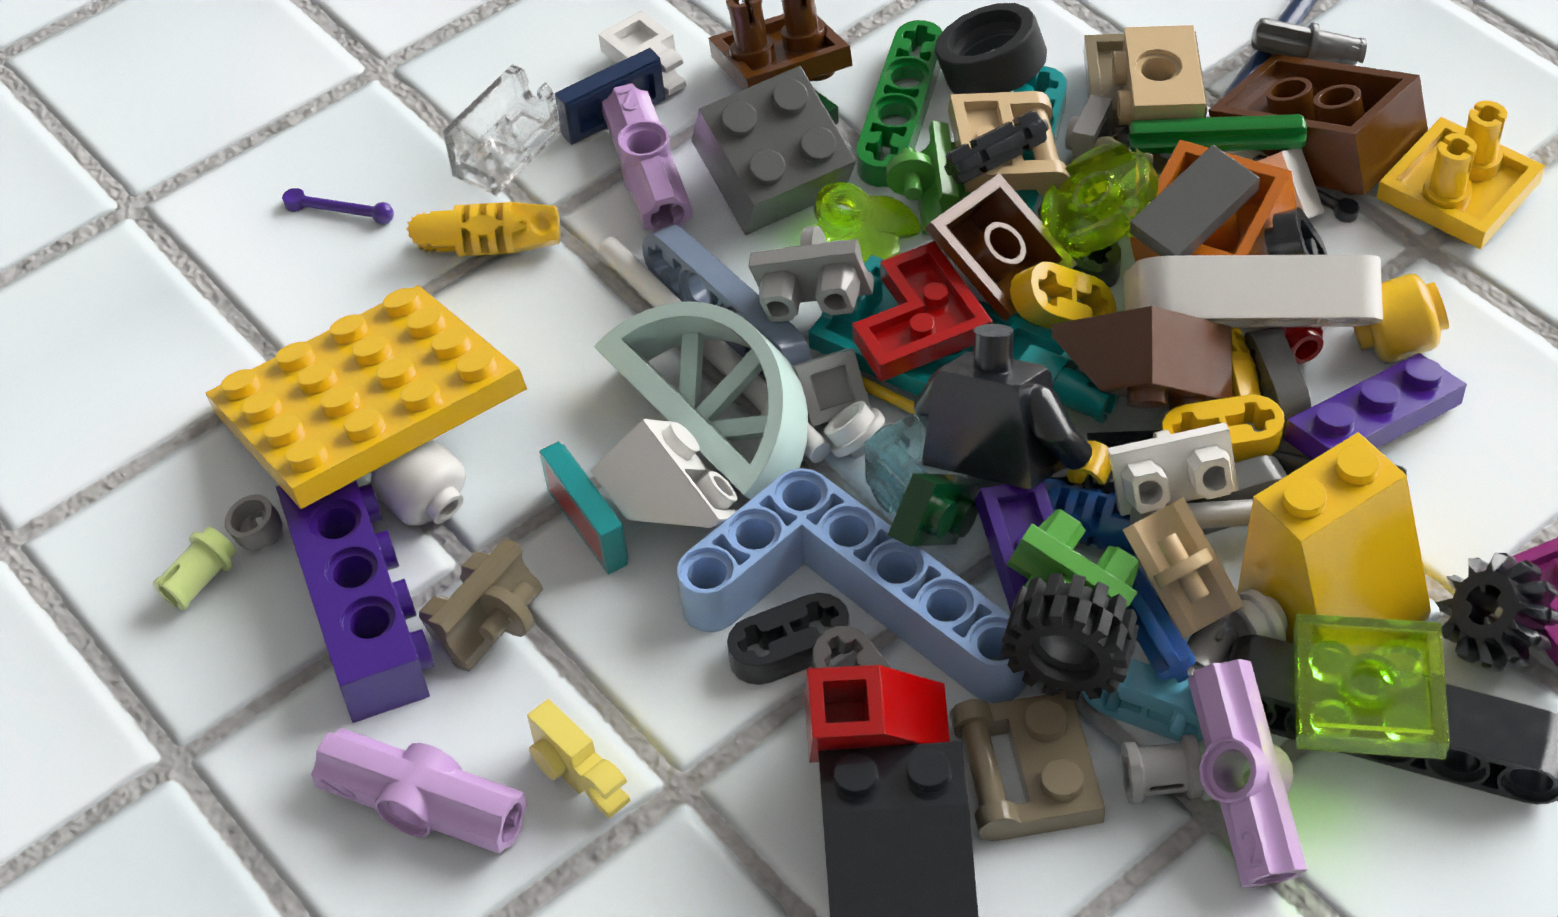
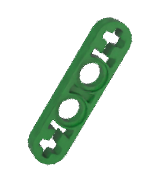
M926 20L906 22L898 28L894 35L857 143V173L860 179L868 185L888 187L885 175L886 165L892 158L900 154L903 149H915L941 69L935 54L936 41L943 31L933 22ZM917 46H921L920 58L912 56V52L917 49ZM901 79H915L921 82L919 85L911 88H902L894 84ZM889 116H903L909 120L902 125H887L881 122L882 119ZM882 146L890 148V154L886 155L884 161H879L882 154Z

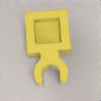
M549 698L527 714L534 742L529 747V751L545 775L552 780H556L561 776L579 794L585 791L597 809L608 818L612 817L631 801L626 792L621 789L627 783L626 777L613 763L607 759H602L595 752L593 740Z

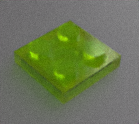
M1297 614L1294 625L1297 749L1436 759L1446 758L1450 737L1442 627L1440 622Z

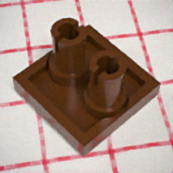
M726 0L732 30L708 37L711 57L742 90L798 66L802 67L809 81L828 79L835 71L853 66L850 45L817 15L815 0H781L783 14L765 20L762 0H742V4H739V0Z

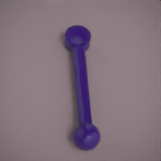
M291 188L285 191L282 196L285 208L291 212L300 211L304 207L372 217L376 223L381 225L388 224L394 216L393 208L386 202H379L375 206L310 197L305 196L304 191L299 188Z

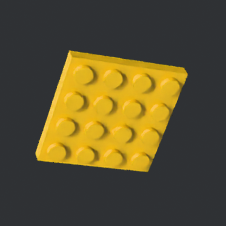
M416 285L412 288H402L391 292L384 298L383 303L359 315L353 314L338 319L330 326L329 330L306 342H295L283 347L277 352L276 357L252 369L238 370L229 374L222 380L221 385L205 392L213 412L297 506L303 509L527 390L519 367L422 287Z

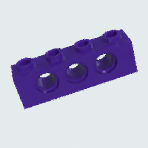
M355 480L303 509L297 506L280 485L275 486L352 723L430 697L423 671L433 668L435 665L423 629L409 632L405 620L416 617L417 614L405 579L395 582L391 581L388 571L398 568L399 563L388 530L375 534L371 524L383 520L371 483L359 487Z

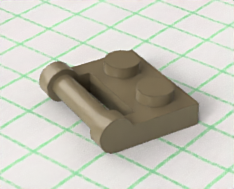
M1066 691L1057 692L1054 696L1045 694L991 704L980 699H970L955 705L951 709L949 715L955 736L963 739L979 803V808L974 816L979 835L982 839L1000 841L1104 823V801L1075 701L1066 699ZM1008 734L1026 803L1014 804L1011 801H1007L990 736Z

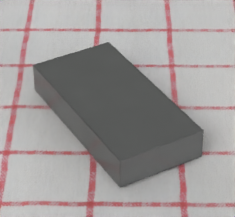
M1212 145L1130 221V234L1160 256L1191 255L1259 190L1260 177Z

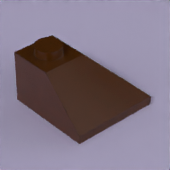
M1000 173L932 220L925 227L933 241L936 242L950 261L1004 321L1017 313L1010 294L1011 281L1016 274L1041 262H1052L1070 269L1077 265V262Z

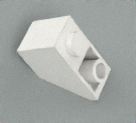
M643 419L590 470L627 520L717 528L739 510L734 503L737 500V494L733 487L720 474L707 468L697 455L699 451L698 442L684 426L677 422Z

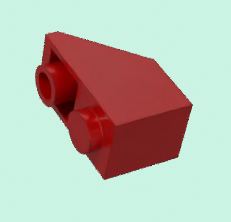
M882 665L807 668L804 699L809 763L819 762L818 751L950 742L945 683Z

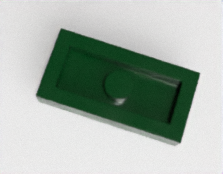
M913 473L887 536L910 547L957 544L959 537L963 538L969 533L977 518L978 509L974 500L981 485L959 474Z

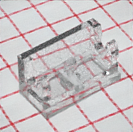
M514 64L507 68L443 130L452 176L497 196L561 132L555 96L550 86L544 82L537 89V98L529 89V80L525 70Z

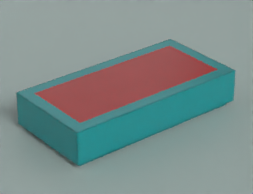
M558 441L539 450L548 492L606 573L609 575L628 565L627 560L629 558L623 524L564 444L561 445Z

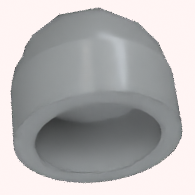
M255 494L243 497L233 504L226 514V531L238 545L252 552L259 551L265 546L271 547L277 543L281 535L283 523L280 514L265 496ZM262 517V522L258 525L256 518Z

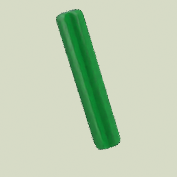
M1300 114L1134 120L1130 123L1129 147L1136 155L1143 153H1173L1179 140L1208 148L1214 145L1225 152L1301 149L1305 147L1307 139L1306 120Z

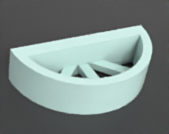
M675 302L660 305L625 320L593 346L668 421L677 422L684 426L698 442L699 451L748 499L754 498L784 473L800 468L808 434V410L802 384L788 359L752 324L738 314L723 307L703 302ZM704 340H724L750 348L751 350L700 404ZM681 345L678 391L649 361L661 353ZM763 370L768 389V414L717 420ZM762 438L752 462L730 442Z

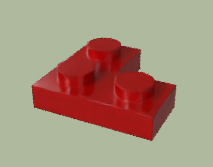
M933 241L880 261V278L898 303V306L852 323V334L854 343L880 382L973 346L974 329L980 325L993 324V321L939 246Z

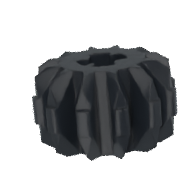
M1495 552L1489 564L1478 557L1468 558V577L1466 579L1457 575L1446 576L1451 588L1456 591L1453 598L1435 602L1441 612L1451 616L1439 631L1445 639L1457 643L1455 652H1457L1458 657L1469 663L1480 661L1482 667L1492 672H1503L1508 661L1519 668L1524 666L1530 667L1529 647L1532 645L1541 650L1552 649L1549 639L1542 635L1545 626L1558 624V612L1547 608L1558 596V592L1554 585L1545 580L1541 581L1543 573H1541V569L1527 560L1517 563L1516 559L1509 554ZM1498 607L1503 609L1499 618L1494 615Z

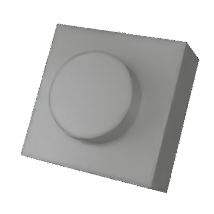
M1090 94L1080 116L1074 115L1070 119L1066 132L1065 146L1066 149L1072 150L1073 175L1095 179L1090 164V150L1099 137L1113 136L1112 98Z
M847 348L792 365L802 384L806 397L808 423L812 427L831 421L843 409L858 401H864L870 408L854 349Z

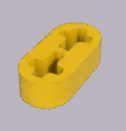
M1041 262L1021 271L1011 281L1010 294L1016 311L1028 322L1052 329V324L1115 313L1117 310L1115 298L1104 281L1052 262Z
M1242 395L1175 407L1165 415L1161 431L1168 430L1170 434L1225 423L1230 431L1234 463L1257 456H1271L1280 445L1285 420L1284 412L1280 406L1270 398L1261 395ZM1243 423H1253L1254 427H1255L1257 430H1264V431L1254 432V430H1253V428H1252V426H1251L1250 424H1243Z

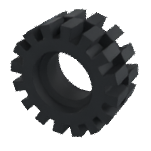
M1061 573L1050 574L1047 584L1040 577L1030 580L1028 588L1022 586L1017 592L1002 639V655L1009 658L1007 666L1013 673L1024 671L1022 681L1031 687L1038 681L1044 683L1043 693L1051 696L1055 695L1056 688L1066 690V699L1079 700L1081 691H1085L1090 700L1101 698L1103 690L1112 694L1118 690L1119 682L1124 683L1133 654L1139 627L1135 625L1137 615L1134 609L1125 610L1127 600L1120 593L1108 598L1109 586L1099 581L1092 589L1084 586L1086 579L1084 576L1074 574L1072 582L1065 583Z

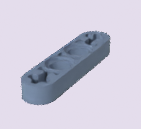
M670 225L644 238L642 251L648 269L682 302H703L731 310L752 324L788 359L791 365L811 360L809 346L800 331L789 321L774 323L769 321L760 304L759 295L678 225ZM725 341L741 357H744L751 350L738 343ZM762 370L760 374L765 377L764 371Z

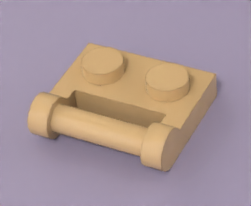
M1038 91L950 94L948 114L956 148L965 143L971 147L969 141L1006 122L1013 123L1012 120L1028 111H1037L1041 119H1046L1049 129L1046 131L1047 140L1032 149L1035 160L1024 161L1021 154L986 173H982L979 169L981 175L964 184L965 192L975 191L999 173L1014 190L1036 189L1040 195L1045 197L1061 195L1069 188L1071 182L1068 168L1064 162L1059 160L1049 122L1053 116V111L1047 94Z

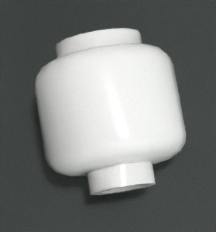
M434 438L372 472L371 485L376 496L406 525L420 526L431 520L436 524H440L451 518L462 505L464 498L460 492L465 484L466 472L461 462L437 438Z

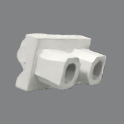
M1225 423L1170 434L1168 430L1154 432L1151 439L1107 448L1114 480L1117 508L1121 516L1130 514L1132 507L1140 514L1158 511L1164 508L1166 504H1171L1184 497L1186 502L1202 498L1208 500L1230 495L1231 492L1239 490L1230 431Z

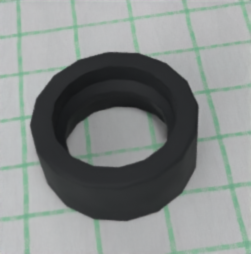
M996 3L977 8L962 15L947 26L936 41L935 54L946 83L953 94L1000 93L1018 89L1034 78L1046 63L1047 47L1037 19L1029 7L1017 3Z

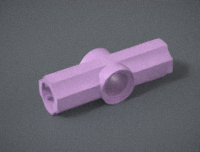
M633 83L615 87L611 95L601 102L602 112L621 163L624 186L633 196L643 227L646 230H653L655 232L670 225L681 227L687 220L692 218V208L670 151L668 131L660 124L648 91L636 88Z
M1237 659L1229 662L1213 663L1193 671L1194 675L1188 678L1206 747L1199 766L1200 781L1205 792L1214 800L1220 802L1242 887H1259L1300 877L1301 873L1307 871V866L1287 796L1293 782V767L1288 755L1279 746L1273 745L1251 661ZM1248 760L1250 764V777L1245 785L1243 769Z
M340 728L335 733L328 732L316 751L315 766L311 773L317 788L375 808L378 815L384 821L401 832L416 837H426L432 830L498 854L505 848L513 846L522 829V821L527 808L524 792L463 771L451 756L436 747L424 743H412L405 751Z

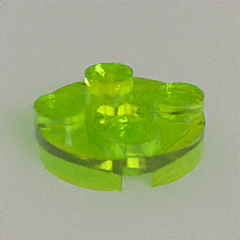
M1109 143L1093 148L1074 159L1065 168L1070 177L1062 184L1059 190L1052 183L1044 196L1041 206L1043 225L1072 257L1082 258L1093 251L1112 245L1123 237H1134L1130 234V221L1156 198L1159 181L1155 168L1141 151L1136 148V152L1129 151L1125 144Z

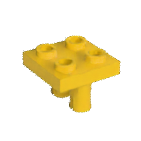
M1483 100L1477 102L1474 108L1470 109L1466 128L1440 117L1380 180L1376 198L1481 250L1540 184L1545 165L1500 144L1508 112L1504 106L1497 102Z

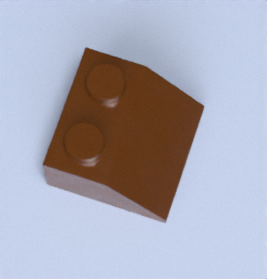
M1155 306L1052 324V338L1102 392L1127 397V405L1130 407L1157 408L1168 406L1169 412L1173 408L1185 404L1232 397V326Z

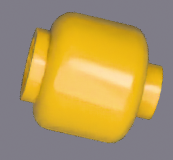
M1406 274L1381 282L1383 321L1377 324L1353 327L1361 350L1373 347L1377 356L1383 362L1393 363L1409 358L1417 353L1422 354L1435 349L1441 341V331L1449 329L1446 309L1434 282L1425 284L1415 274Z

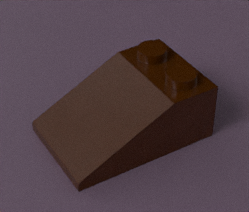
M1273 54L1209 109L1210 117L1293 114L1304 116L1307 124V139L1305 147L1301 149L1315 186L1339 190L1348 195H1366L1428 131L1420 75ZM1284 149V150H1259V151H1261L1262 153H1264V154L1267 155V156H1272V155L1277 154V153H1279V152H1282V151H1285V150H1290V149Z

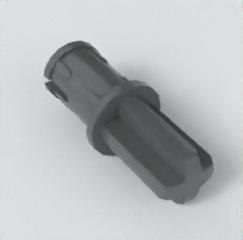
M1261 18L1254 26L1251 47L1254 50L1271 54L1361 66V64H1357V61L1360 63L1364 62L1367 40L1361 37L1356 38L1320 30L1319 24L1314 22L1308 27L1269 18Z

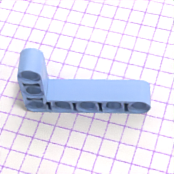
M800 468L790 470L779 476L688 550L679 560L677 576L683 615L689 625L699 631L715 632L729 627L805 564L975 697L988 703L1009 701L1018 697L1026 686V683L1022 681L1024 671L1013 673L1007 666L1009 658L1003 657L1001 651L1002 639L1010 614L920 547H910L887 536L891 528L888 523L825 476L814 470ZM941 620H952V621H950V622H944V621H941ZM990 658H1003L1005 660L995 661L990 660Z

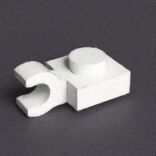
M642 10L598 34L601 52L615 63L651 48L661 59L665 95L670 96L687 86L686 80L675 71V68L684 64L681 55L676 51L674 34Z

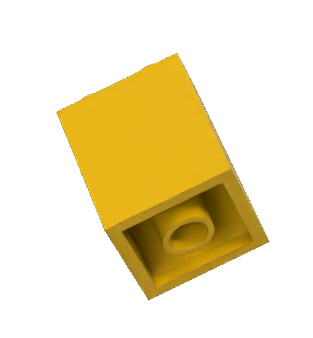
M1357 432L1253 496L1237 590L1238 595L1248 589H1254L1264 596L1274 598L1280 604L1287 617L1286 642L1361 662L1428 619L1431 613V606L1407 475Z

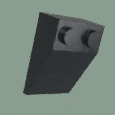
M962 741L818 751L830 917H979Z

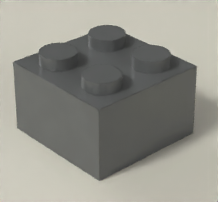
M801 66L698 109L691 141L745 235L846 190L856 159Z

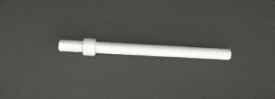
M609 237L601 243L599 247L600 256L653 307L682 302L615 237ZM704 340L703 356L726 377L742 359L722 340ZM758 375L745 388L742 394L761 412V415H767V383ZM808 423L804 455L813 463H818L827 457L831 445Z

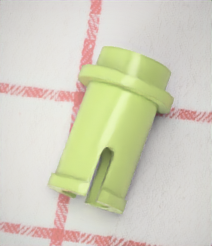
M207 527L202 533L193 532L189 536L191 545L160 577L153 581V586L158 593L174 607L178 606L182 611L189 607V603L220 570L228 572L233 567L230 559L237 553L235 547L223 534L212 527Z

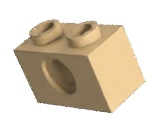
M1194 25L1125 27L1123 51H1113L1112 55L1113 86H1123V90H1118L1117 92L1118 125H1128L1129 131L1130 123L1134 120L1204 118L1206 102Z

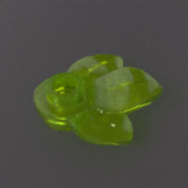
M835 182L828 184L819 191L814 203V214L818 221L816 225L821 227L824 232L826 242L857 239L864 263L871 255L884 260L899 255V239L916 236L921 230V225L916 215L901 201L890 196L867 195L861 188L851 183ZM838 205L847 206L850 210L842 209Z

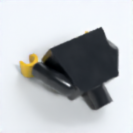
M985 324L974 329L973 352H967L936 370L914 402V412L926 429L922 465L1030 490L1061 470L1063 465L1069 469L1067 473L1068 480L1075 484H1082L1089 474L1096 479L1098 484L1105 485L1111 472L1107 452L1109 447L1100 442L1086 441L1075 429L1059 396L1053 389L1052 375L1047 367L1041 364L1013 359L1014 331L1010 326Z

